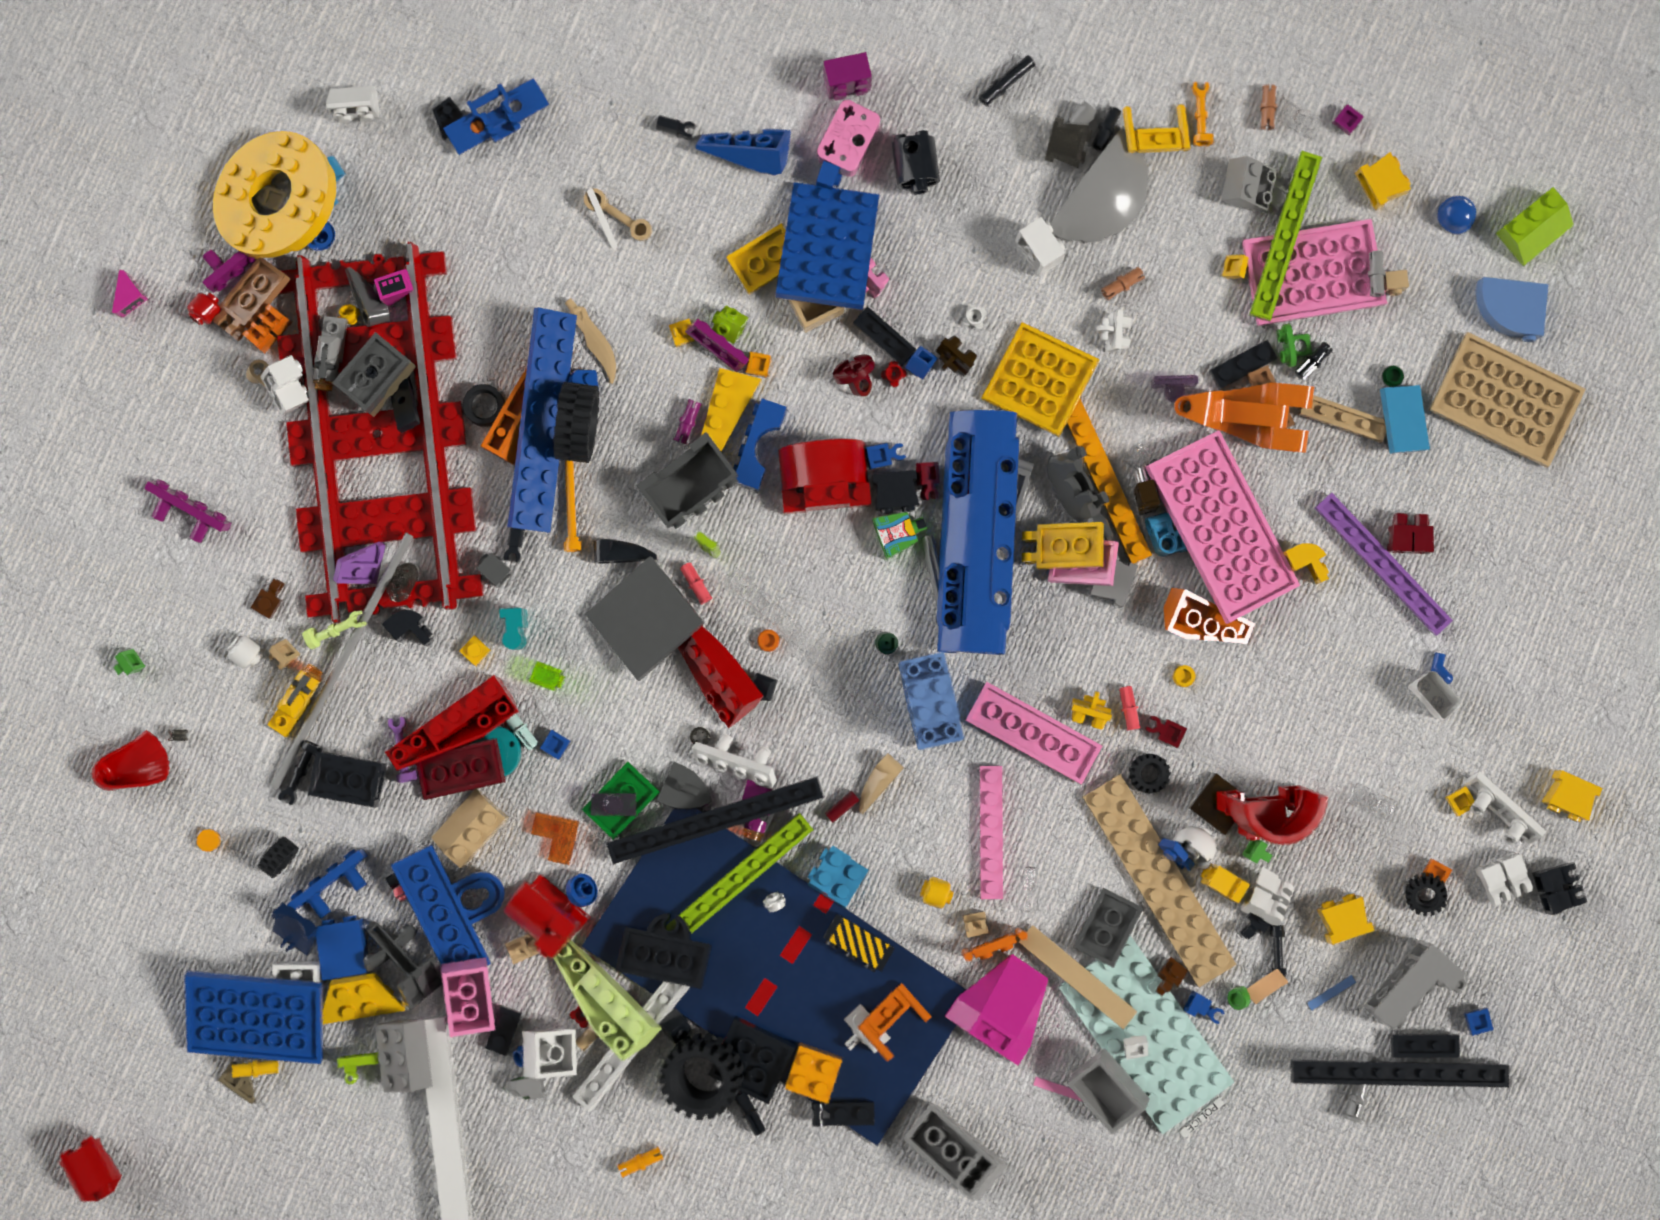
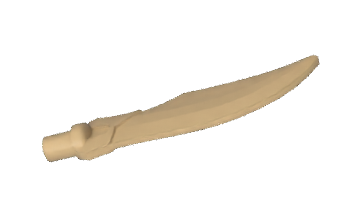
M572 298L567 300L565 305L571 311L570 314L577 315L576 325L585 336L586 346L602 364L610 383L613 384L616 375V361L609 342L591 321L586 309L577 306Z

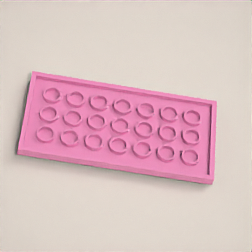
M1220 430L1145 467L1150 479H1154L1156 490L1226 624L1300 586Z

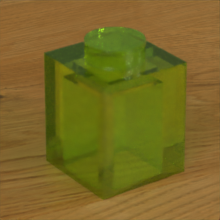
M537 661L529 682L552 691H557V688H562L566 676H563V670Z

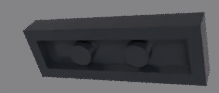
M868 306L853 322L860 331L901 367L916 351L913 345Z
M1267 339L1209 370V373L1220 390L1245 377L1247 374L1277 360L1278 357Z
M1391 1034V1057L1460 1058V1035Z

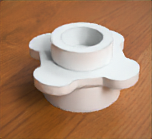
M973 305L967 306L966 317L963 318V324L981 329L984 325L983 318L987 315L986 310L974 307Z
M772 893L763 900L764 907L768 908L769 912L778 911L785 906L784 901L786 899L783 893Z

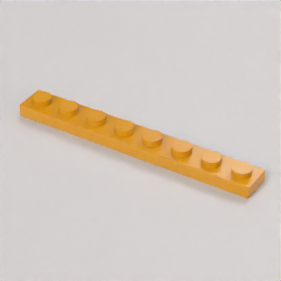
M1079 399L1067 422V426L1076 446H1083L1087 456L1082 458L1097 492L1104 491L1108 495L1109 502L1103 505L1129 562L1134 564L1152 556L1085 407L1081 399Z

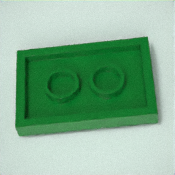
M627 761L582 810L608 836L615 840L660 791Z

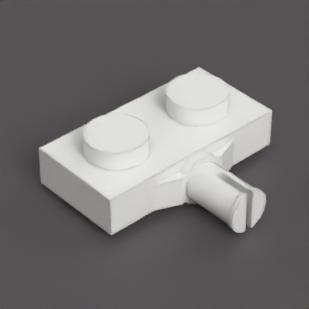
M861 1004L844 1019L854 1034L844 1044L851 1051L859 1042H862L875 1053L877 1049L857 1028L869 1015ZM885 1032L879 1039L885 1044L890 1037Z

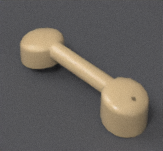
M592 188L602 211L604 210L628 226L634 239L646 241L651 237L652 226L647 220H633L610 205L604 192L597 188ZM586 192L584 195V203L590 210L595 212V209L588 196V193Z

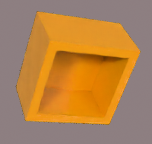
M800 1042L785 1084V1089L828 1104L842 1057Z

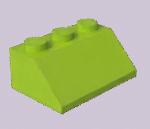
M1552 187L1495 234L1521 265L1524 266L1574 226L1567 202Z

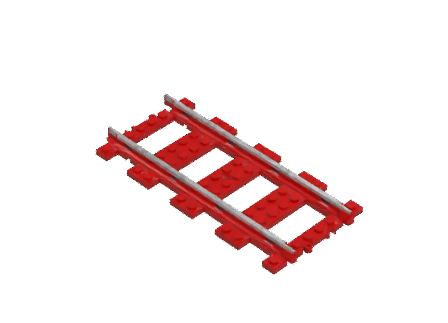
M407 242L409 262H406L404 256L391 257L385 262V258L381 254H376L373 257L375 264L370 263L368 260L349 263L340 260V267L336 270L332 269V264L329 261L324 266L311 267L309 259L302 255H297L296 269L281 271L290 278V281L278 295L294 293L299 334L277 336L279 360L291 355L294 360H296V356L305 358L303 378L304 386L309 394V401L306 403L308 420L286 422L291 466L313 464L317 506L296 508L300 552L322 550L327 593L305 595L308 618L331 615L333 623H341L339 602H347L348 613L364 611L376 587L349 590V584L336 583L333 578L337 560L346 556V547L370 545L377 542L401 541L405 533L414 536L413 539L433 537L437 579L387 585L372 615L380 613L378 605H381L383 608L408 606L413 609L414 601L420 599L423 607H427L429 603L442 602V607L445 610H453L457 607L456 599L484 596L481 574L459 575L455 534L476 532L474 504L471 487L452 490L449 487L445 448L467 445L461 401L440 403L435 362L457 360L453 320L451 315L430 318L429 302L427 301L426 277L447 275L444 251L419 254V247L412 242ZM349 267L359 273L369 284L375 283L374 279L403 269H407L413 291L406 295L408 320L382 323L370 327L357 326L347 328L343 362L339 363L338 374H340L375 332L417 366L414 369L420 424L402 434L397 430L393 409L379 411L374 417L368 412L330 417L327 381L325 378L323 382L313 380L318 338L322 336L320 317L317 310V290L350 286L345 271ZM306 296H307V299H308V308H309V311L307 310ZM316 388L318 390L319 403L317 402ZM376 430H379L381 432V435L378 438H375L373 436V433ZM423 451L427 493L340 503L335 461ZM326 474H327V481H328V489H327V484H326Z

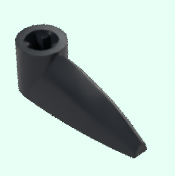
M611 539L593 541L594 563L643 562L650 556L655 561L657 560V554L634 543Z

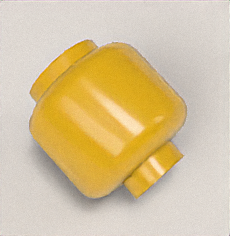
M931 877L929 880H924L920 897H922L924 904L941 909L946 903H951L954 892L950 890V882L937 877Z

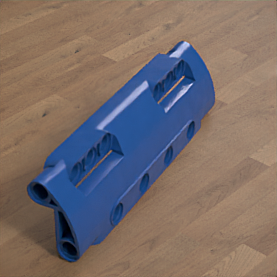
M999 410L950 412L949 435L945 447L936 618L938 624L937 652H967L1005 655L1006 632L1009 630L1011 620L1019 438L1016 437V412ZM970 437H972V440H971V460H970L969 494H967V492H968ZM955 440L961 443V450H957L954 447L953 443ZM953 462H957L960 465V472L953 469ZM1002 462L1008 465V472H1004L1001 469ZM952 483L959 486V494L952 491ZM999 506L1005 507L1006 516H1002L999 513ZM998 549L1004 553L1003 560H1000L996 555ZM964 567H965L964 596H963V615H962V626H961L963 570H964ZM948 570L954 572V581H951L947 578ZM947 592H951L954 596L952 603L946 600ZM996 593H999L1002 597L1001 604L996 603L994 600ZM946 614H950L953 618L951 625L945 622L944 617Z

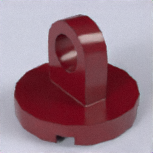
M862 354L853 357L854 360L851 362L848 360L841 362L832 373L837 384H848L853 395L857 397H866L871 392L872 383L868 374L875 368V362L872 357ZM860 382L863 384L862 390H860Z

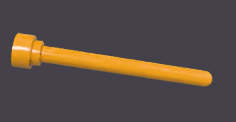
M565 460L568 537H566V542H564V551L578 552L582 551L581 541H579V537L576 534L573 461Z

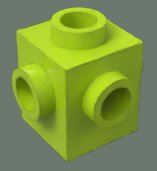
M725 305L721 312L716 311L711 321L714 323L712 330L718 335L725 337L727 341L735 344L741 336L749 317Z

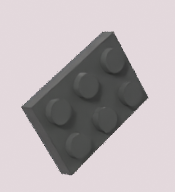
M1103 888L1073 948L1114 968L1143 911V907Z

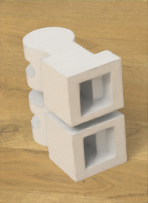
M1512 852L1496 859V862L1491 861L1474 868L1477 876L1482 881L1489 901L1494 907L1501 905L1499 893L1503 900L1508 902L1511 900L1509 890L1516 898L1521 896L1519 886H1521L1525 893L1533 891L1532 883L1526 873V866L1519 853ZM1505 881L1508 882L1509 889L1506 887Z
M1262 867L1253 873L1250 886L1247 889L1248 892L1245 895L1240 910L1247 914L1251 912L1263 918L1265 922L1271 925H1281L1284 919L1283 915L1287 911L1286 905L1290 902L1289 896L1292 895L1294 887L1289 882L1280 880L1278 875Z

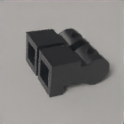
M1575 862L1532 872L1538 892H1545L1539 895L1545 914L1556 915L1566 909L1588 902L1585 895L1575 897L1577 892L1584 890L1582 885H1570L1568 888L1563 889V884H1572L1580 879L1579 874L1568 875L1570 871L1576 869Z

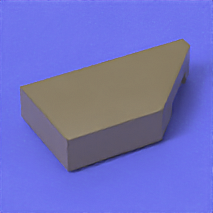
M231 1061L218 1081L250 1104L254 1103L255 1096L252 1077L232 1078V1064L237 1063Z

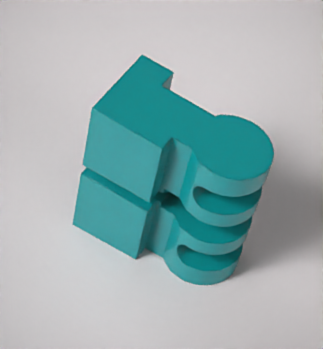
M499 609L500 618L505 619L506 633L502 637L503 645L511 650L523 649L527 643V638L524 634V628H528L527 609Z

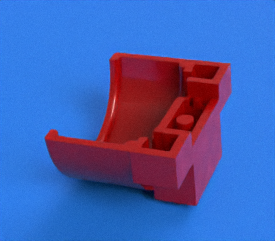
M824 439L791 444L778 450L784 515L806 513V511L871 506L864 441L858 439ZM848 483L856 484V486L849 489ZM804 488V494L797 493L795 489Z
M1301 785L1278 786L1279 795L1244 798V793L1239 790L1217 791V809L1233 818L1238 825V834L1245 836L1247 840H1259L1261 838L1274 844H1292L1303 840L1318 827L1326 811L1328 796ZM1286 807L1287 810L1293 811L1289 817H1287Z
M542 874L531 885L525 881L504 909V913L536 940L534 944L538 947L537 951L543 957L547 958L549 956L551 959L562 951L573 936L591 918L581 907L573 905L568 896Z

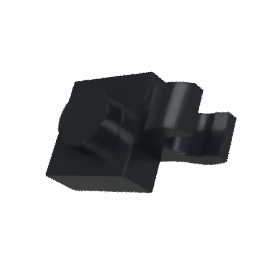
M1250 912L1246 916L1250 923L1240 931V934L1249 940L1257 930L1264 933L1271 924Z

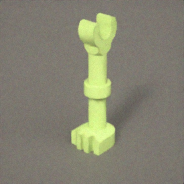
M362 611L352 612L347 620L338 624L333 623L319 633L315 628L305 630L302 635L306 645L313 650L319 647L324 639L331 636H339L340 632L352 627H364L367 624L366 622L358 623L357 616L361 615Z

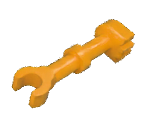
M1194 82L1192 86V92L1197 99V112H1195L1197 134L1193 136V145L1210 146L1214 142L1213 134L1206 133L1208 112L1205 111V97L1209 90L1208 82H1205L1204 90L1197 88V82Z

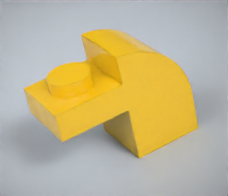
M1303 543L1283 552L1293 572L1307 566L1316 584L1329 579L1327 576L1329 571L1326 565L1319 560L1326 556V553L1319 546Z

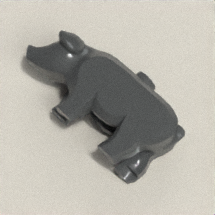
M1077 446L1069 452L1050 456L1047 473L1066 512L1078 523H1104V540L1111 541L1114 534L1108 520L1100 513L1101 507L1104 503L1109 502V498L1104 491L1094 493L1091 480L1083 471L1082 457L1087 456L1084 447Z

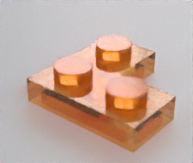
M538 812L535 813L531 834L552 839L548 861L566 865L571 864L580 821Z

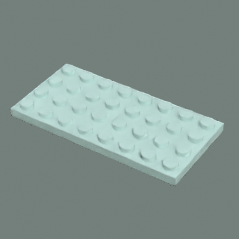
M1131 936L1114 968L1098 960H1094L1084 967L1137 1011L1136 1015L1124 1029L1119 1027L1067 982H1063L1058 986L1102 1050L1105 1048L1150 1098L1145 1111L1162 1134L1235 1083L1170 991L1168 993L1165 992L1162 997L1155 992L1162 979L1157 976L1158 973ZM1146 1035L1148 1056L1126 1060L1124 1039L1132 1036Z

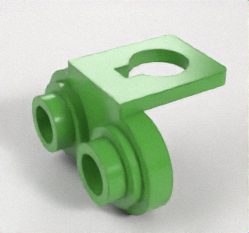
M1283 324L1281 329L1277 330L1278 342H1282L1284 348L1283 351H1280L1282 364L1286 363L1288 367H1295L1297 357L1312 354L1309 334L1293 336L1290 324ZM1295 341H1304L1306 349L1303 352L1296 351Z

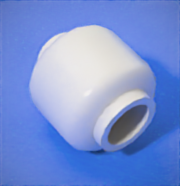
M237 636L226 649L228 651V659L240 668H246L248 665L253 667L261 658L258 655L260 646L247 636H242L241 638Z

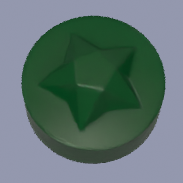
M882 632L876 637L875 646L879 652L889 655L896 651L898 639L890 632Z

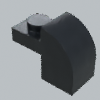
M401 610L382 623L396 641L401 642L413 632L424 646L428 647L434 642L431 637L433 635L432 631L425 624L423 626L420 625L427 618L418 612Z

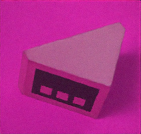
M407 269L374 279L380 300L387 306H392L413 291Z
M119 270L112 313L118 317H124L147 301L148 298L130 274L124 270Z

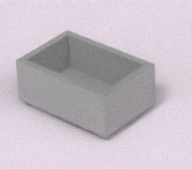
M395 1020L375 1025L383 1092H414L433 1087L425 1020Z
M1105 1048L1071 1074L1067 1083L1111 1134H1114L1145 1111L1150 1099Z

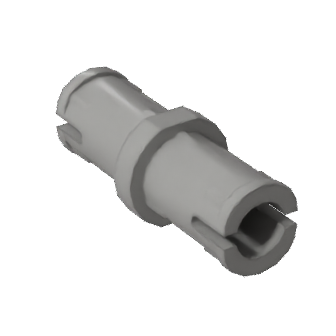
M1372 251L1369 253L1370 271H1368L1370 296L1380 297L1385 295L1384 277L1386 276V271L1383 269V251Z

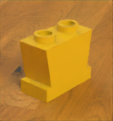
M1391 152L1369 167L1367 163L1355 172L1375 211L1383 207L1388 200L1406 195L1411 190L1408 177L1403 175L1397 157L1393 156Z
M1554 770L1551 778L1555 781L1541 802L1548 805L1547 809L1558 814L1561 811L1567 813V818L1580 823L1581 820L1589 821L1595 796H1600L1603 788L1563 770Z
M1212 863L1208 868L1203 869L1200 875L1202 877L1200 883L1238 904L1250 886L1249 883L1223 867Z
M1355 893L1342 896V901L1335 903L1334 900L1322 903L1321 908L1316 909L1328 931L1327 934H1324L1327 943L1333 945L1375 931L1372 922L1367 921L1362 896H1356Z

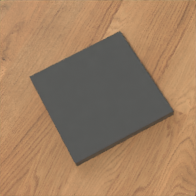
M651 556L585 614L638 681L642 680L705 624L703 619Z

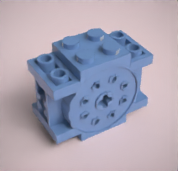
M944 652L901 661L898 667L917 749L922 750L964 740Z

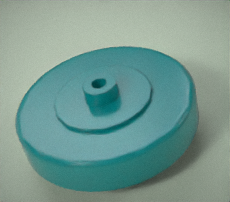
M498 726L484 737L470 742L469 745L497 739L506 777L519 765L522 751L516 735L510 730Z

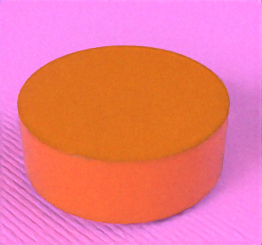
M764 630L759 634L757 642L763 651L771 652L779 646L780 640L775 631Z

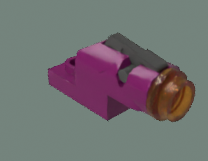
M747 779L742 799L773 789L756 785V782ZM774 814L746 822L742 830L744 831L743 837L760 841L761 836L764 837V832L767 831Z

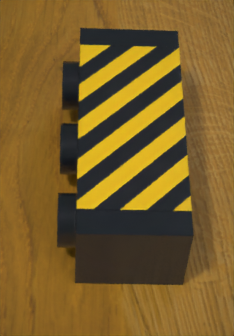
M836 913L823 935L827 939L825 942L827 945L834 949H837L839 946L846 951L845 955L854 961L859 958L865 962L863 966L873 972L876 970L882 972L895 949L891 944L839 913Z

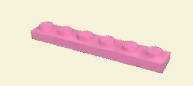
M979 766L980 899H1003L1002 766Z

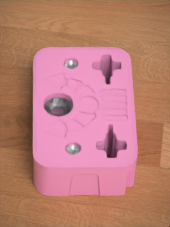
M851 100L842 101L818 147L817 157L819 162L822 164L823 161L837 165L840 167L841 174L848 177L854 176L879 130V115ZM852 112V115L845 120V114ZM858 140L862 141V145L855 146V142ZM833 147V154L830 153L829 156H827L826 152H829V150Z

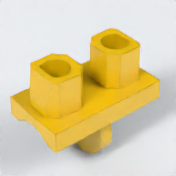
M1094 691L1093 696L1085 694L1083 700L1073 698L1071 703L1073 722L1083 723L1085 715L1093 716L1092 727L1100 730L1104 728L1106 722L1111 720L1112 714L1110 708L1104 707L1106 700L1099 699L1100 692Z

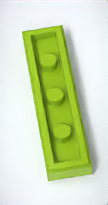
M698 531L695 540L699 548L713 558H718L721 554L718 544Z

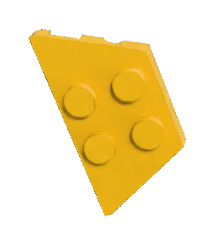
M376 973L335 979L330 982L324 1002L323 1024L405 1011L406 1005L403 1000L399 1001L393 995L394 991L388 985H385Z

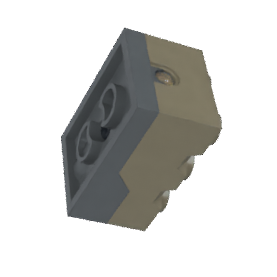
M375 332L332 383L374 417L384 406L389 396H392L397 391L400 383L407 379L417 366Z

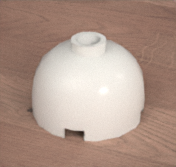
M1194 826L1186 827L1180 830L1173 838L1190 855L1188 858L1198 863L1196 867L1206 869L1211 865L1216 855V843L1207 828L1202 826L1199 828Z

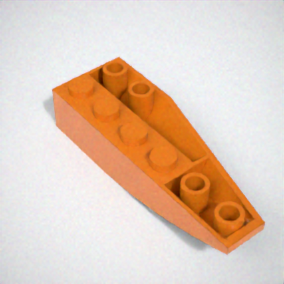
M527 368L481 444L484 450L515 466Z

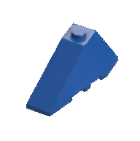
M762 129L763 133L750 134V131H742V134L731 136L728 132L701 135L696 143V149L760 173L777 175L782 174L787 164L791 130Z

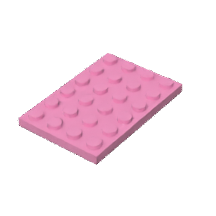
M1372 219L1299 231L1272 319L1268 322L1256 318L1257 326L1386 305V294L1380 297L1370 296V278L1368 277V271H1370L1369 253L1377 251ZM1274 235L1242 241L1244 255L1249 257L1247 273L1252 300H1254Z

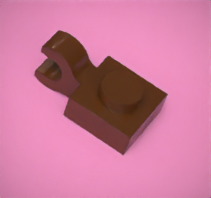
M273 579L268 591L261 589L250 608L272 619L282 602V599L277 596L285 583L278 579Z
M1172 957L1168 958L1157 975L1162 981L1155 992L1163 997L1165 992L1168 993L1171 988L1175 990L1181 984L1188 970Z

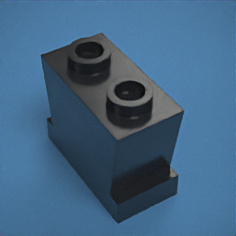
M916 470L872 474V485H877L875 511H880V514H892L895 509H902V512L915 511V508L920 505L914 486V481L917 480Z

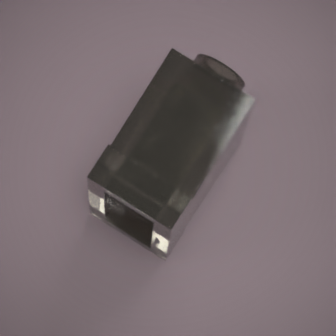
M1055 115L1044 160L1053 162L1055 158L1076 168H1079L1080 163L1084 164L1087 151L1083 150L1085 142H1090L1092 135L1089 123L1064 122V117Z

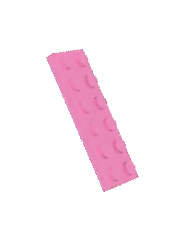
M988 682L983 686L965 721L1081 785L1102 748V745Z

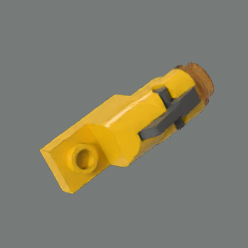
M310 663L306 667L303 666L277 705L278 709L267 725L284 737H288L312 702L310 698L322 680L321 676L324 672Z

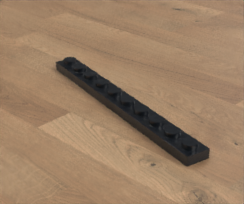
M815 776L607 842L606 845L612 863L616 864L822 799L824 794L819 778Z
M1291 1060L1290 1082L1293 1084L1509 1088V1065L1490 1063Z

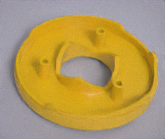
M274 131L252 139L229 159L216 183L213 196V216L219 233L233 248L254 259L273 258L291 251H300L317 237L331 215L336 198L334 170L323 151L310 139L301 134L290 131ZM278 173H285L291 181L289 200L277 213L260 215L253 206L252 197L259 190L270 185L272 179Z

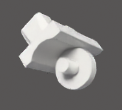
M1124 310L1109 312L1107 318L1103 319V326L1096 327V332L1102 333V341H1106L1105 352H1114L1130 347V338L1122 336V329H1129L1131 327L1132 317L1124 315Z

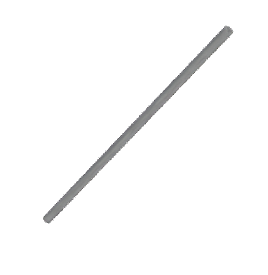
M408 533L404 534L358 623H368L414 536ZM365 626L354 628L270 785L272 788L279 789Z

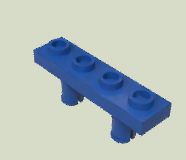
M356 849L351 850L344 856L345 861L341 864L334 863L326 869L328 873L322 878L317 876L308 883L310 886L304 892L300 889L290 897L292 901L287 906L298 910L304 904L309 903L320 919L325 917L331 910L321 898L320 892L341 876L346 877L356 892L367 885L356 870V865L368 857L364 849L358 851Z

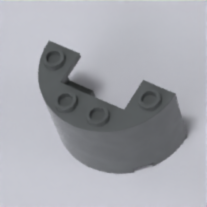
M707 432L689 445V450L660 472H653L636 485L667 528L674 526L677 529L693 514H696V516L701 515L708 509L706 505L712 501L716 503L725 496L723 492L739 482L737 480L738 474Z

